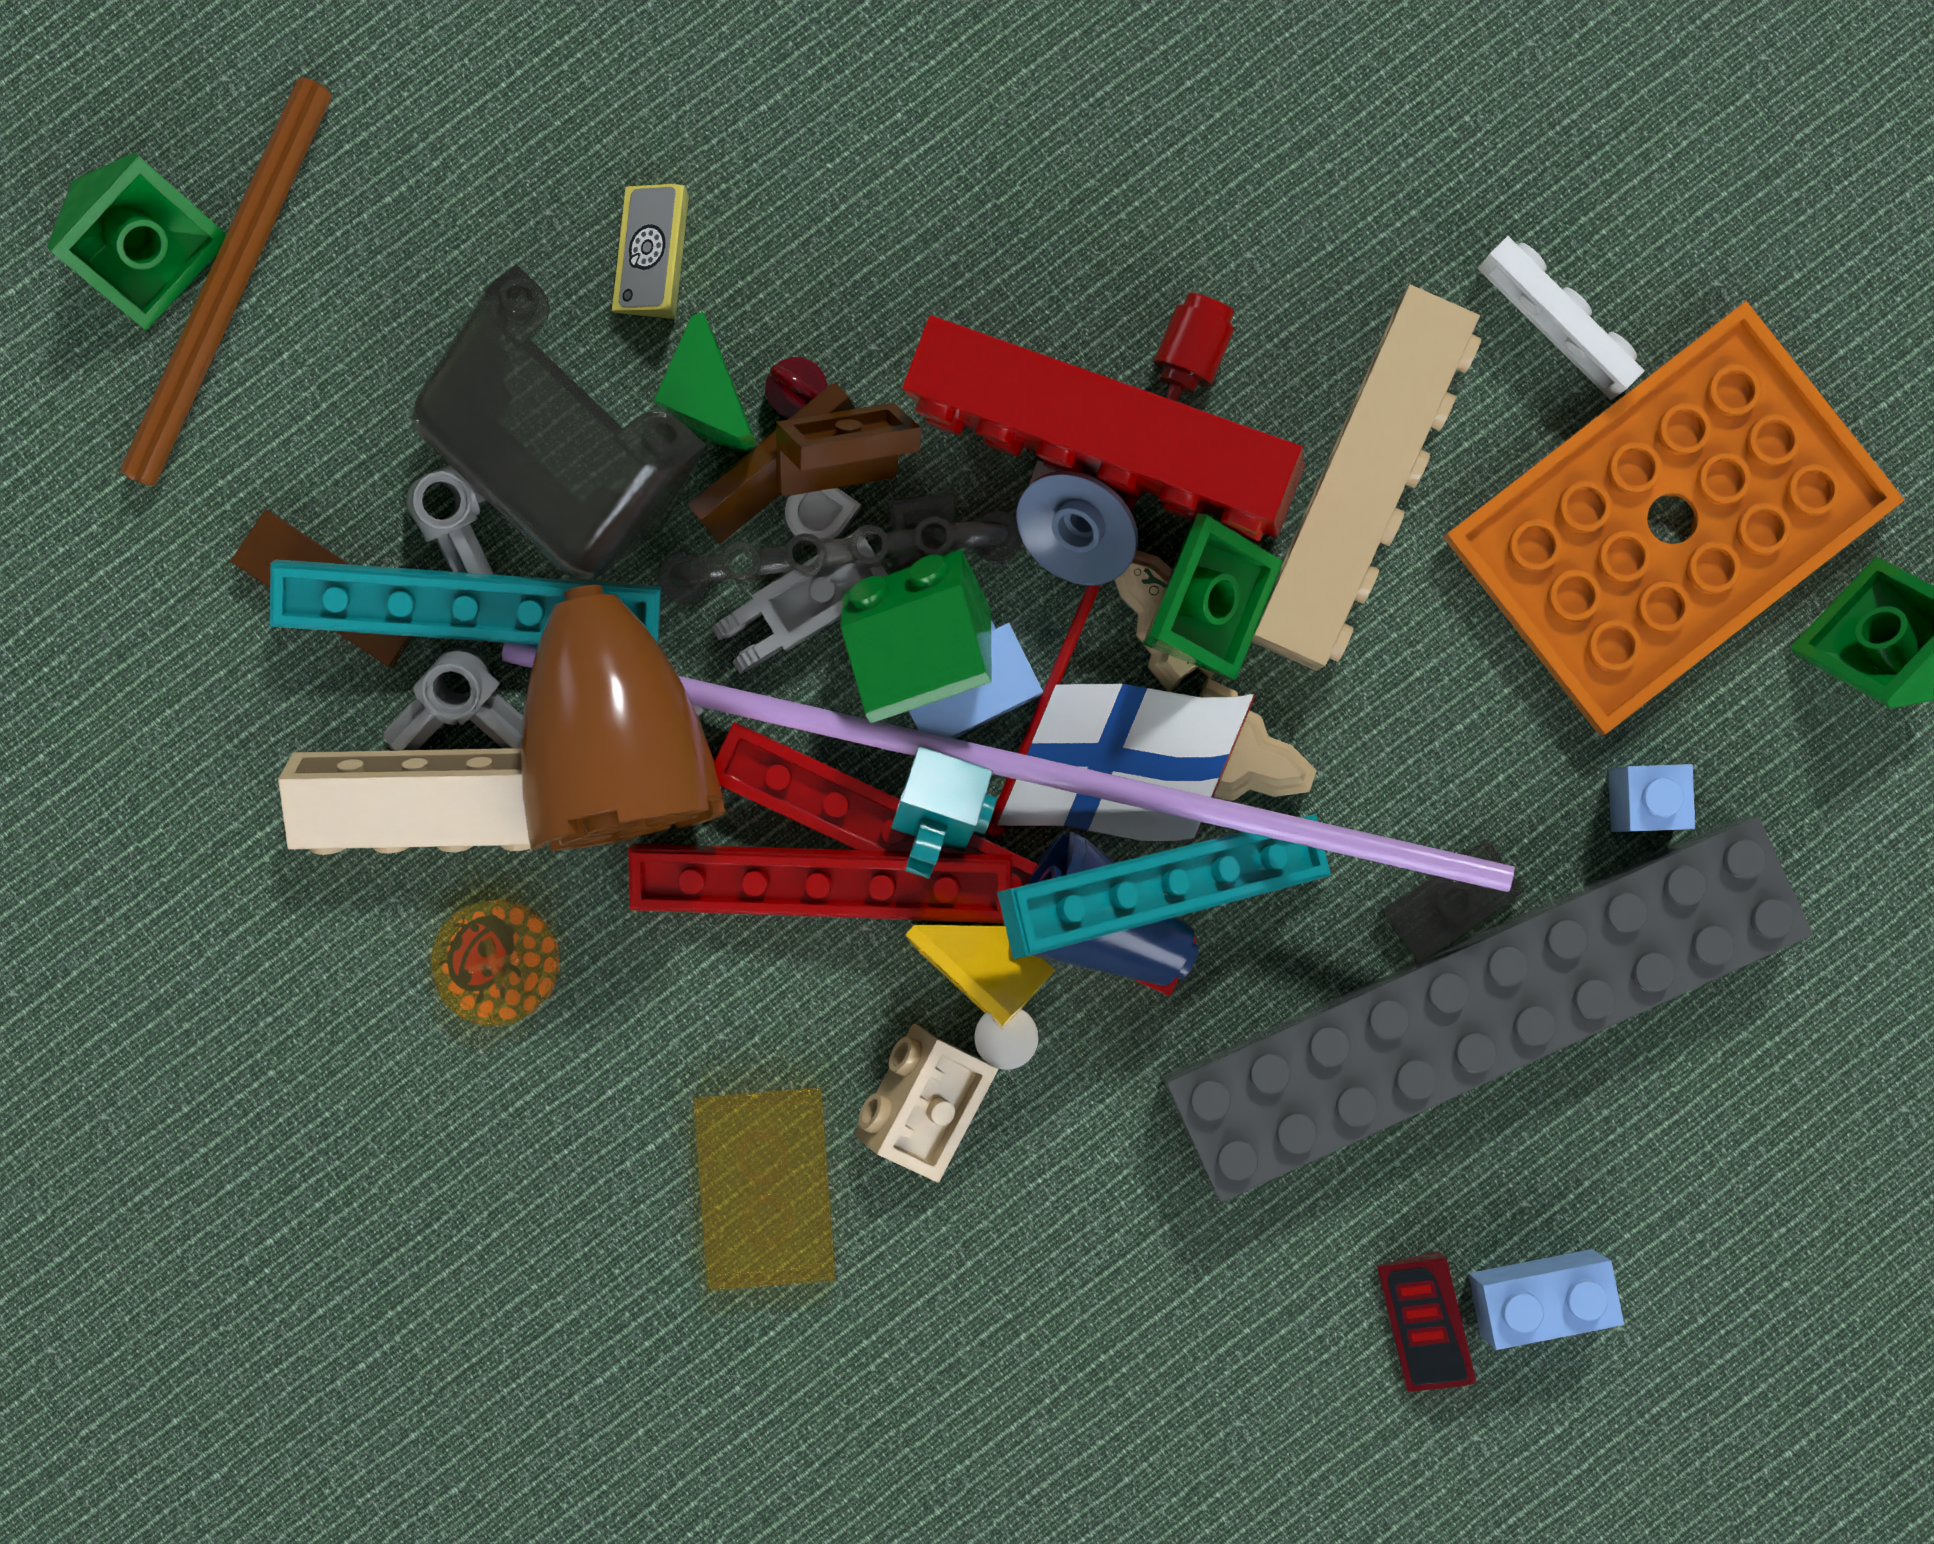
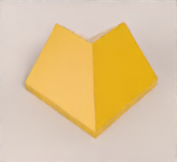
M914 925L905 934L909 943L979 1009L984 1013L988 1012L991 1014L993 1021L1001 1029L1013 1019L1055 971L1054 968L1040 957L1030 955L1013 959L1005 926Z

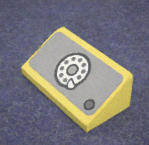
M662 184L625 187L612 304L613 313L669 319L676 318L689 194L685 185Z

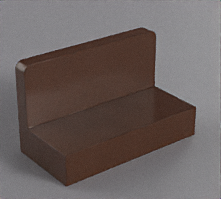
M895 403L777 421L776 488L783 496H792L893 478L898 473V455L920 451L921 427Z

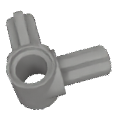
M509 448L464 469H461L456 462L451 463L427 475H423L413 482L407 492L406 505L408 513L415 523L418 524L426 542L436 540L451 572L494 575L470 523L478 519L477 515H480L478 504L527 483L530 478L527 465L517 449ZM432 483H439L448 487L454 497V509L449 516L442 520L428 515L423 507V493Z
M459 646L450 648L442 653L431 668L414 684L415 699L385 729L383 737L393 751L419 750L444 723L450 725L459 723L463 725L469 719L502 749L521 748L523 716L495 692L500 682L491 675L489 665L484 657L472 648ZM453 671L465 676L470 684L471 692L461 694L450 690L443 681L442 673Z

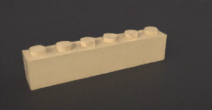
M1411 284L1401 295L1283 559L1282 566L1251 641L1252 643L1316 671L1325 667L1328 659L1336 662L1341 659L1354 627L1345 624L1353 602L1355 600L1361 604L1365 603L1379 573V569L1370 565L1380 543L1390 546L1403 520L1405 511L1396 508L1405 485L1411 488L1417 486L1429 461L1430 453L1421 450L1430 428L1438 431L1442 429L1455 402L1456 396L1447 392L1456 370L1466 373L1477 353L1481 338L1472 333L1480 317L1479 314Z

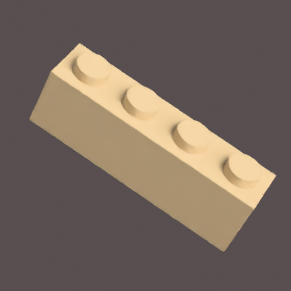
M521 748L294 752L278 778L288 849H309L312 853L319 855L338 853L346 848H373L379 853L387 854L401 852L409 847H437L444 852H460L473 846L498 845L509 851L531 849L522 791Z

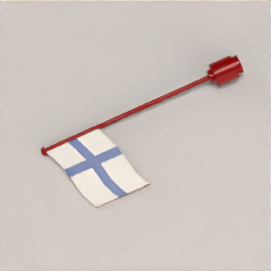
M1192 292L1188 293L1183 305H1176L1153 360V363L1163 370L1160 380L1170 385L1165 398L1177 402L1181 391L1195 393L1198 385L1207 387L1212 385L1235 330L1230 324L1235 314L1231 307L1211 297ZM1124 496L1123 501L1132 512L1137 499ZM1101 584L1087 585L1017 753L1213 798L1256 695L1201 698L1127 684L1059 685ZM1007 777L995 805L986 834L992 837L1002 835L1006 829L1000 826L1071 827L1143 842H1180L1196 839L1203 822Z

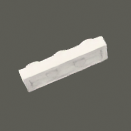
M1507 236L1477 268L1610 400L1625 391L1645 371L1635 361L1637 354L1634 348L1617 333L1609 332L1607 334L1590 317L1592 310L1586 300L1571 288L1565 287L1562 290L1545 273L1547 266L1542 257L1527 244L1519 243L1517 245Z

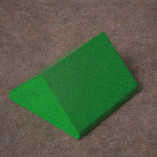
M704 312L695 314L689 319L654 398V403L668 424L741 456H745L757 446V442Z
M1197 513L1188 528L1142 644L1236 681L1283 561L1210 516Z

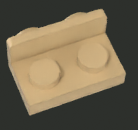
M913 1024L907 1035L901 1038L894 1046L889 1057V1069L877 1092L872 1094L863 1104L855 1136L877 1155L939 1183L999 1069L988 1064L983 1059L938 1038L927 1029Z

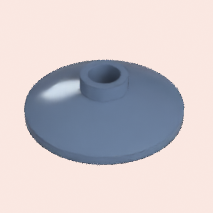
M1074 471L1050 472L1034 480L1019 500L1016 517L1020 537L1032 557L1055 576L1080 585H1099L1115 580L1132 563L1138 547V531L1135 520L1122 498L1100 480Z

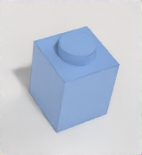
M1693 764L1627 766L1608 769L1611 832L1695 829Z

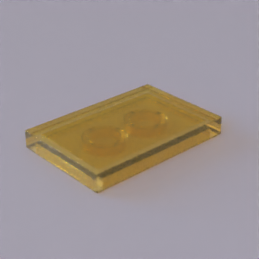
M822 1086L695 1096L693 1100L707 1291L835 1281L837 1276Z

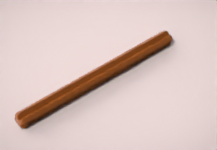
M300 77L296 80L120 467L121 473L127 478L146 486H153L158 481L331 100V93L328 89L312 79Z

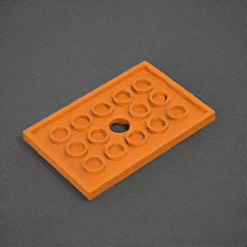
M1745 301L1449 531L1443 538L1590 725L1601 736L1606 735L1905 501V499L1749 303ZM1661 496H1677L1682 498L1693 511L1692 532L1681 543L1669 544L1660 541L1652 534L1648 526L1647 516L1649 508Z

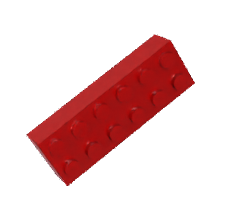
M933 315L928 317L902 386L903 391L916 404L914 411L927 417L925 423L958 436H961L964 427L975 430L977 435L985 438V445L1016 457H1020L1023 448L1036 452L1035 455L1044 459L1043 465L1054 471L1081 473L1082 469L1097 474V477L1103 480L1117 494L1139 500L1142 491L1159 496V500L1165 502L1163 505L1165 510L1193 520L1197 513L1202 514V512L1218 517L1226 527L1255 543H1260L1263 534L1278 539L1305 468L1303 446Z

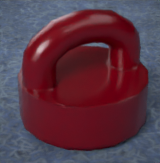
M790 357L779 361L770 368L765 381V394L770 408L777 416L788 420L826 389L828 383L824 372L815 362L804 357Z

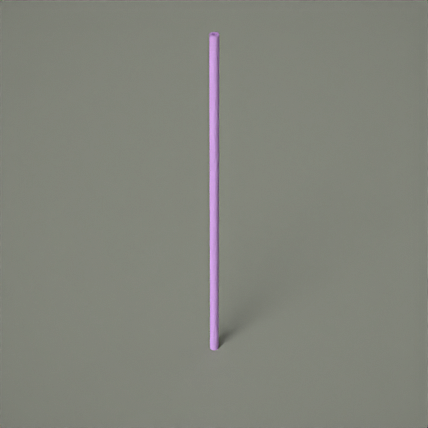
M505 643L502 651V660L506 663L532 668L538 645ZM678 676L686 689L692 705L912 756L916 755L918 747L921 746L992 770V774L1505 892L1510 891L1515 866L879 721L870 724L866 718Z

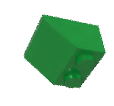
M962 549L943 556L935 554L923 557L909 568L884 577L870 576L864 578L852 588L843 591L841 630L863 709L870 724L992 682L991 608Z

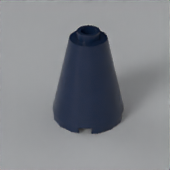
M1070 831V836L1065 833L1061 834L1046 850L1035 867L1028 884L1113 864L1114 862L1085 837ZM1177 916L1031 956L1166 986L1175 978L1181 980L1187 976L1196 961L1198 945L1193 943V928Z

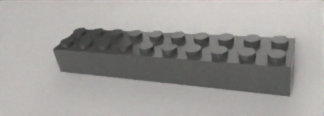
M1738 817L1168 1073L1161 1078L1214 1195L1220 1202H1224L1813 935V932L1760 817Z

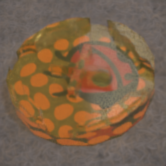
M509 900L479 901L455 912L438 931L430 955L431 972L434 974V981L437 985L436 989L442 1002L461 1019L485 1027L514 1024L536 1013L552 995L560 972L559 945L548 923L529 907Z

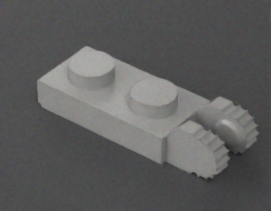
M859 530L751 595L752 601L712 626V629L719 640L731 638L743 631L746 626L753 623L760 616H764L774 634L760 643L753 644L744 649L733 660V664L739 674H742L771 658L782 649L787 652L841 619L844 590L852 588L864 578L870 576L884 577L888 574Z

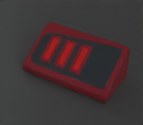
M1439 1251L1376 1265L1406 1391L1414 1392L1476 1384V1377L1446 1257Z

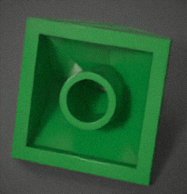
M134 152L72 180L47 248L147 331L218 254L226 233Z
M1876 556L1790 648L1794 655L1890 709L1933 701L1934 586Z

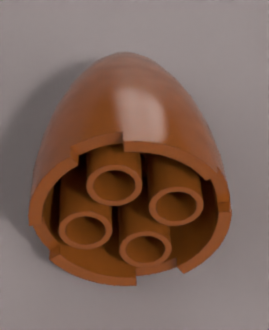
M586 585L565 591L563 593L565 601L553 607L540 637L529 676L523 713L521 745L522 791L531 850L545 848L544 845L547 843L550 844L551 851L617 843L638 839L637 836L666 830L670 828L669 824L675 823L676 829L686 828L724 815L725 807L715 764L701 722L683 683L664 651L644 624L616 595L603 594L601 585Z

